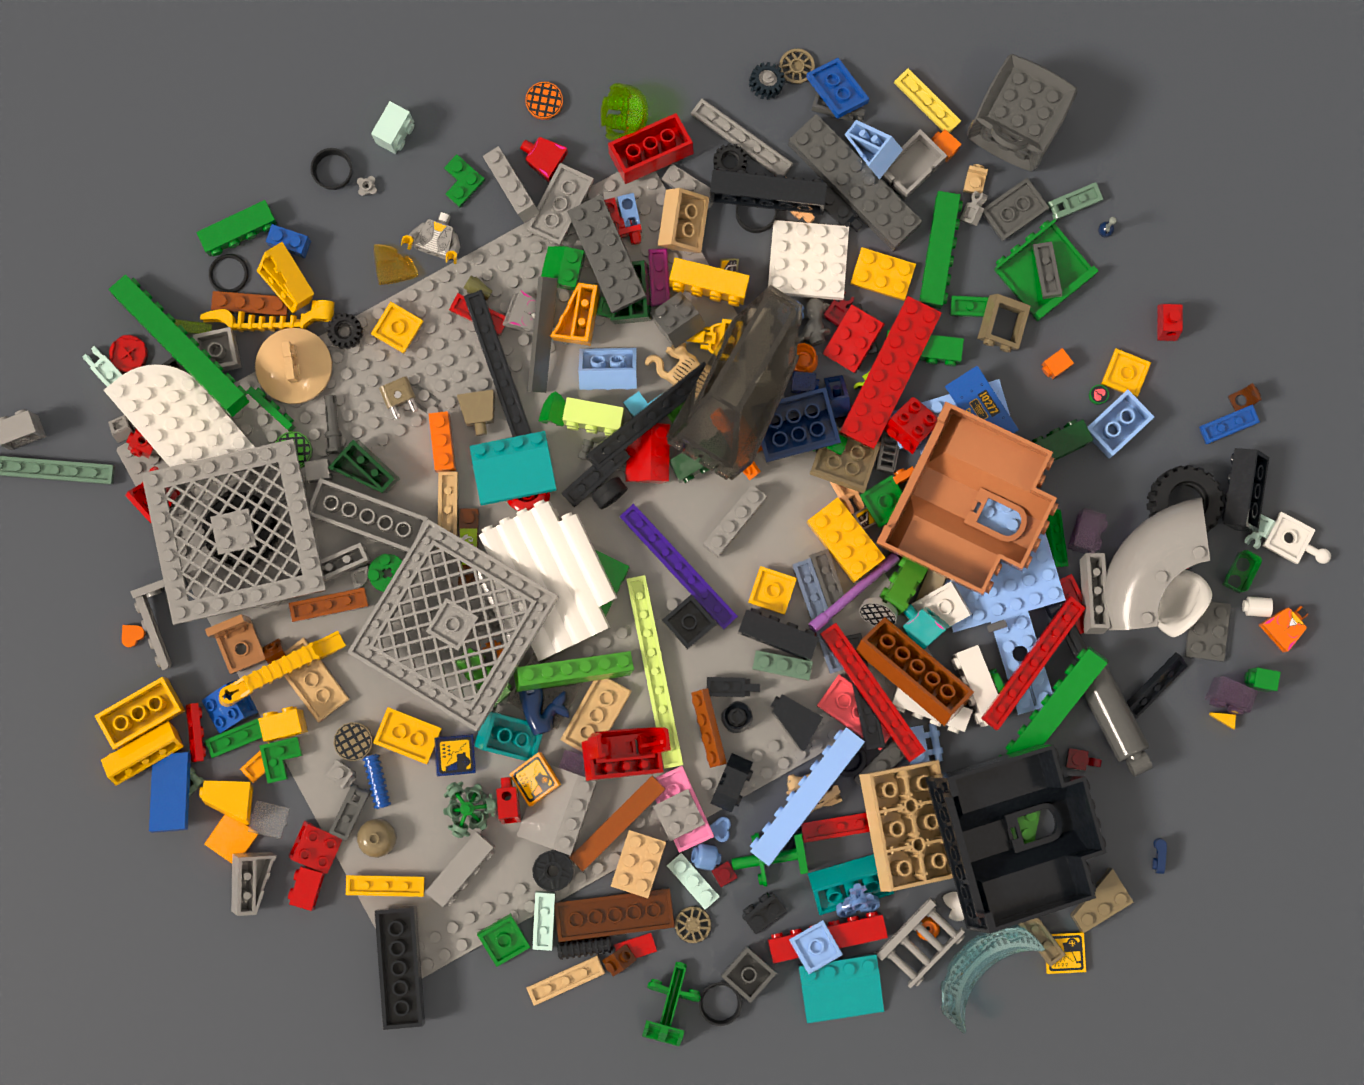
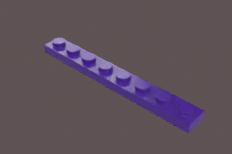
M634 503L619 516L723 630L738 617Z

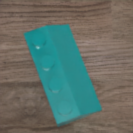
M874 854L808 873L819 915L836 911V906L850 896L849 890L853 888L854 884L860 883L862 886L865 885L867 890L864 892L872 893L878 896V898L894 894L893 891L881 892Z

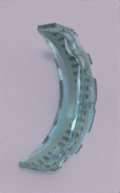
M1017 926L1016 928H1006L993 933H987L983 936H976L965 944L960 952H957L947 967L948 972L945 980L941 983L940 989L942 991V1013L965 1034L967 1032L965 1026L966 1005L969 995L979 978L992 965L1007 956L1024 951H1044V946L1025 928Z

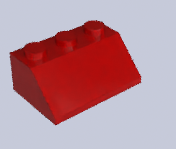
M657 423L626 448L631 457L626 461L625 482L656 484L669 482L670 433L668 431L670 424Z

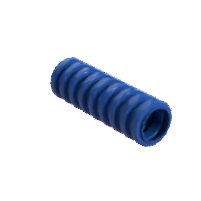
M374 754L366 756L362 760L365 761L364 767L367 768L365 772L368 773L367 779L370 780L368 784L371 785L370 791L373 793L371 797H374V800H372L373 803L375 802L374 808L380 809L390 806L391 802L388 800L390 796H387L388 790L385 788L387 784H384L386 780L382 776L384 772H381L383 767L380 766L381 760L378 759L380 755Z

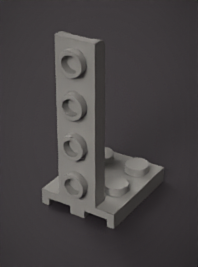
M162 579L130 592L136 600L134 603L136 611L142 615V627L144 631H148L150 648L154 649L157 655L155 657L156 664L162 670H165L172 666V662L147 599L162 593L161 589H165L164 580Z

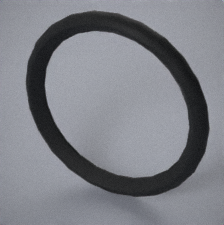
M221 255L210 265L209 280L212 286L219 292H237L247 282V265L236 255ZM225 258L236 259L244 268L242 283L230 290L217 286L212 276L214 266Z

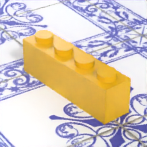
M167 721L152 731L143 734L133 742L126 744L114 753L109 754L101 759L107 777L117 786L184 746L177 729Z

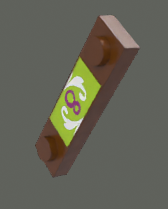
M459 508V538L478 549L479 509ZM462 562L463 570L471 569L470 566ZM474 572L465 575L467 584L476 581ZM458 576L459 586L462 585L461 576Z

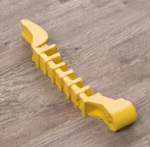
M312 300L311 311L305 314L301 313V319H297L296 315H291L290 322L287 323L286 316H280L279 323H276L275 316H269V323H265V316H259V322L255 323V315L249 314L248 323H244V311H238V323H236L233 314L225 309L203 313L200 315V320H203L204 323L221 322L231 327L234 331L238 330L240 332L244 330H249L250 332H254V330L261 332L270 330L275 332V330L287 328L306 330L315 321L331 322V318L334 316L335 302Z
M339 631L311 642L307 646H302L301 649L292 651L291 654L284 655L281 659L274 660L271 664L264 665L261 669L254 670L251 674L244 675L234 683L225 686L219 693L220 704L224 707H230L252 694L253 690L257 688L262 689L263 685L271 684L273 680L281 679L283 675L291 674L295 669L300 670L305 664L307 666L311 665L313 660L319 661L346 647ZM225 693L228 695L232 694L231 700L224 699Z

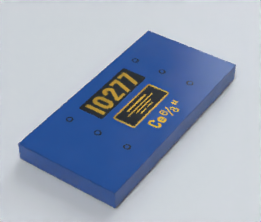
M978 366L945 386L957 407L1012 433L1019 431Z

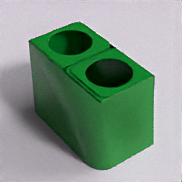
M1248 550L1238 552L1222 585L1239 594L1247 591L1262 563L1261 557ZM1246 558L1250 563L1248 570H1238L1236 567L1237 560ZM1231 575L1240 577L1241 585L1238 588L1228 584V578Z

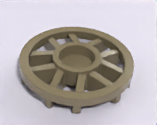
M791 49L780 60V73L784 72L783 68L789 67L790 70L784 72L783 78L792 84H802L808 80L807 78H801V74L807 75L808 73L804 71V68L811 69L812 71L815 68V63L807 51ZM795 52L801 53L798 58L795 56ZM791 54L793 60L791 61L787 55ZM805 54L807 58L803 61L801 58ZM784 59L789 63V64L782 65ZM809 59L811 61V66L806 64ZM792 73V79H790L786 75ZM795 74L799 75V80H794Z
M695 906L687 907L677 915L675 930L683 941L698 943L703 941L710 933L711 920L707 912L702 908ZM691 910L690 917L687 916L684 912ZM694 910L699 911L697 918L693 917ZM701 912L706 916L707 919L699 920ZM681 915L687 918L686 922L679 920ZM708 921V927L701 926V922ZM678 922L685 925L680 930L678 929ZM687 929L688 933L683 937L680 932ZM700 929H707V932L704 936L702 935ZM698 931L701 938L696 940L694 933ZM691 933L693 940L686 939V937Z

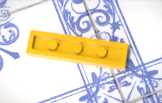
M346 875V895L424 897L425 877Z

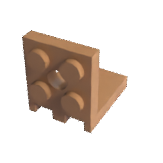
M240 614L205 629L208 637L216 639L231 675L265 661L262 645L249 616ZM239 644H245L247 648L246 652L242 655L238 654L236 650Z

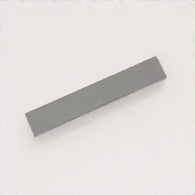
M701 99L691 112L693 117L732 145L737 144V147L741 146L746 155L774 175L785 176L793 166L791 161L704 99Z

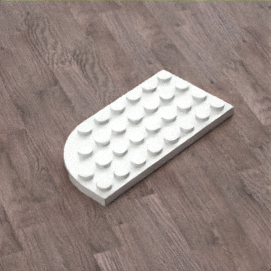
M166 365L138 367L123 374L104 389V392L169 467L255 448L212 396L191 375L178 368ZM246 471L234 474L242 478ZM227 475L216 478L223 482ZM232 476L227 485L232 488L240 480ZM208 479L198 481L197 483L204 487ZM213 480L208 490L216 494L221 484ZM194 485L191 492L197 498L202 489ZM225 487L219 497H221L229 489ZM205 492L200 501L208 505L214 496Z

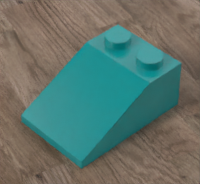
M491 711L477 734L474 746L484 751L528 761L537 754L543 734L533 736L527 720Z

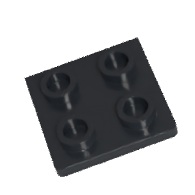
M768 892L764 893L758 898L759 903L755 906L750 904L743 910L742 918L755 934L787 912L773 892L771 894Z

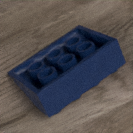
M826 387L751 407L752 417L766 463L841 443Z

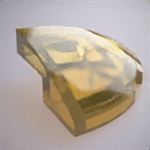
M374 245L379 285L402 282L418 277L417 269L408 256L403 258L397 253V249L391 246Z

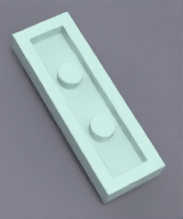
M682 853L667 865L705 910L720 897Z
M535 892L533 950L552 951L555 892Z

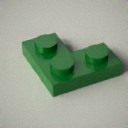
M457 154L444 167L457 180L445 195L460 208L482 185L485 179Z
M299 737L260 745L267 783L288 779L284 760L303 756Z

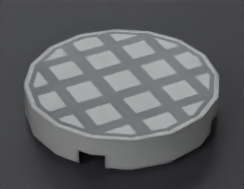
M868 598L861 604L859 613L866 622L876 626L884 617L895 624L898 617L897 609L888 601L887 604L882 602L883 599Z

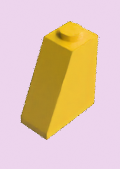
M204 781L203 787H200L199 796L205 805L241 823L250 825L253 797L251 782Z

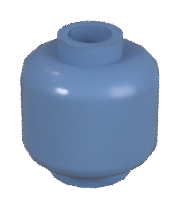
M701 843L693 848L691 862L698 869L710 871L720 864L721 854L718 853L716 846Z

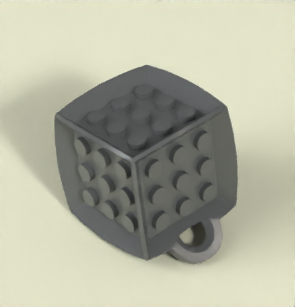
M1010 54L991 83L976 118L968 128V139L1008 163L1028 171H1034L1040 165L1045 152L1075 100L1077 87L1039 64Z

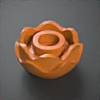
M925 916L921 920L922 925L925 928L930 927L928 931L936 938L940 932V926L931 917ZM916 930L918 937L921 938V939H923V940H926V939Z

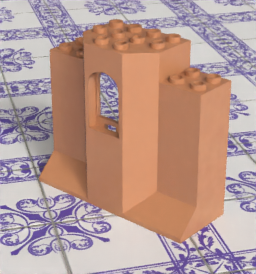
M945 402L930 438L887 525L884 526L876 543L880 547L984 596L985 592L989 594L994 584L991 581L993 575L998 576L1002 568L1000 561L1020 571L1023 568L1027 569L1033 558L1030 554L1032 551L1036 553L1041 543L1039 536L1040 534H1045L1050 524V521H1048L1049 515L1054 516L1059 504L1056 503V497L1038 489L1041 488L1046 476L1043 475L1045 470L1049 471L1054 462L1053 452L953 404ZM988 498L1020 514L1021 524L1015 534L1005 536L977 522ZM980 502L981 505L977 513H975L974 510L977 506V503Z

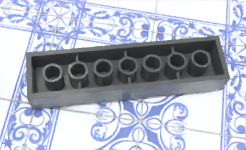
M817 114L789 139L788 146L838 196L856 211L859 218L893 252L921 226L922 220L881 179L879 180L868 165Z

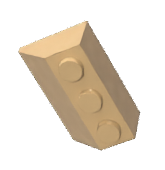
M682 188L667 189L658 246L671 250L701 253L709 197Z

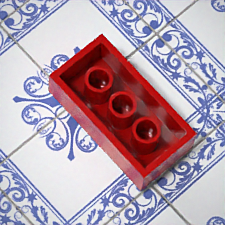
M677 113L608 143L609 155L625 184L694 154L693 142Z

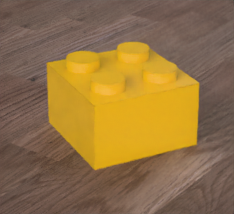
M297 707L283 708L282 713L274 711L264 713L263 718L258 719L264 742H272L308 732L303 710L297 709Z

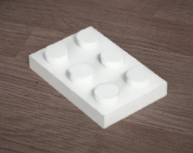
M953 581L912 603L918 612L924 607H928L949 626L972 614Z

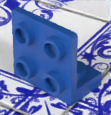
M235 681L223 685L202 700L219 733H223L239 721L258 713L250 695L230 707H224L220 704V690ZM225 693L224 699L231 700L232 694L228 695Z

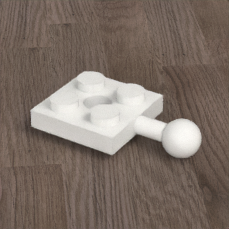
M1279 512L1275 520L1276 523L1268 538L1265 539L1263 547L1295 564L1299 563L1304 551L1314 555L1317 562L1321 564L1330 561L1331 553L1327 549L1322 548L1318 550L1309 545L1315 529L1283 512ZM1286 533L1293 535L1292 543H1287L1284 540Z

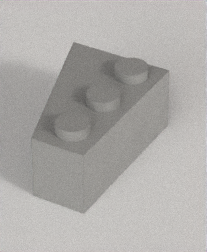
M272 852L232 854L231 912L237 916L257 915L264 894V888L267 879L270 877V870L277 855Z

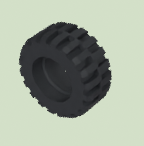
M1193 465L1177 466L1160 475L1151 485V491L1147 495L1149 503L1146 504L1147 510H1150V515L1148 516L1150 518L1161 510L1168 508V498L1171 491L1177 486L1187 485L1195 489L1200 497H1202L1206 532L1208 533L1218 524V519L1222 517L1223 512L1221 510L1225 505V502L1222 501L1224 496L1223 490H1219L1218 486L1220 484L1218 480L1214 481L1212 479L1213 475L1210 472L1205 473L1203 468H1194Z
M239 492L240 494L244 495L245 497L247 496V493H245V492ZM229 493L226 497L221 496V498L227 501L232 493ZM236 494L231 504L239 508L244 499ZM252 495L250 500L258 504L260 498ZM218 499V502L214 503L212 508L220 512L225 503ZM264 501L261 507L269 511L271 506ZM247 502L244 509L249 508L250 513H252L256 506ZM229 506L225 513L234 512L236 510ZM259 509L254 518L262 523L267 513ZM210 511L205 517L206 521L211 524L210 517L217 514ZM271 516L265 526L273 530L277 525V520ZM202 523V529H204L202 535L204 536L210 528L205 523ZM263 528L258 538L266 542L271 532ZM212 531L208 539L215 542L214 533ZM275 535L269 544L274 547L279 537ZM256 540L258 547L250 549L259 553L264 544ZM206 541V547L211 551L214 545ZM267 547L262 556L268 558V553L274 550ZM216 550L213 556L222 560L224 555H218ZM244 550L232 552V554L239 558ZM248 551L243 561L251 565L256 555ZM229 555L225 563L234 566L237 560ZM240 563L239 565L241 567H247L242 563Z

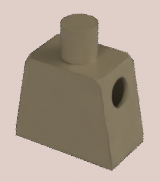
M494 390L458 394L457 398L467 427L475 426L476 436L487 435L486 424L494 423Z

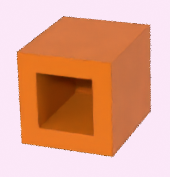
M946 129L941 133L938 131L931 139L947 155L946 162L953 157L962 145Z
M1062 348L1041 365L1043 366L1044 374L1054 379L1070 368L1074 362Z

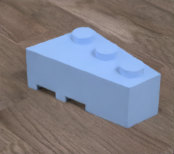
M858 120L845 133L847 139L879 180L903 150L892 136Z

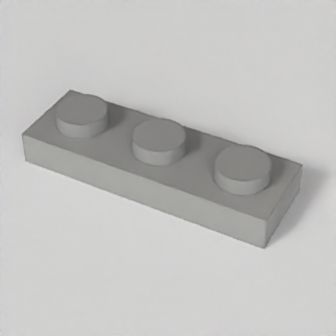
M670 165L661 181L674 189L682 188L708 196L709 211L714 202L710 201V187L677 166Z

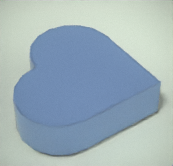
M720 817L710 825L714 837L719 842H725L729 839L730 833L728 830L731 827V822L727 817Z

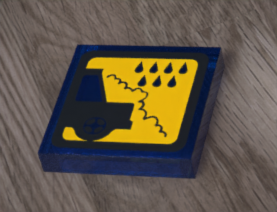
M473 734L434 737L436 776L476 773Z

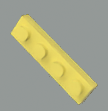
M909 69L894 81V84L942 131L946 129L951 133L961 123V120Z

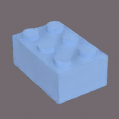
M1127 389L1087 428L1093 438L1092 442L1110 459L1145 427L1154 416Z

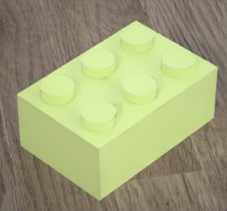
M567 397L562 420L567 429L578 431L579 428L586 429L587 433L597 434L599 431L604 432L605 436H609L623 425L625 411L623 407Z

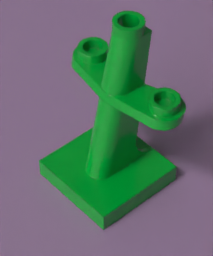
M759 832L751 835L752 842L756 837L760 839ZM802 833L794 834L796 848L782 850L772 864L798 860L800 873L806 874L809 872ZM755 855L732 858L733 870L760 866L761 873L758 874L759 885L768 886L764 867L766 864Z
M681 962L675 963L669 987L663 986L662 982L656 979H651L648 982L647 988L666 994L667 997L660 1024L646 1020L642 1037L680 1047L684 1030L671 1027L678 998L699 1002L701 999L699 991L689 989L688 992L681 991L687 967L686 964Z

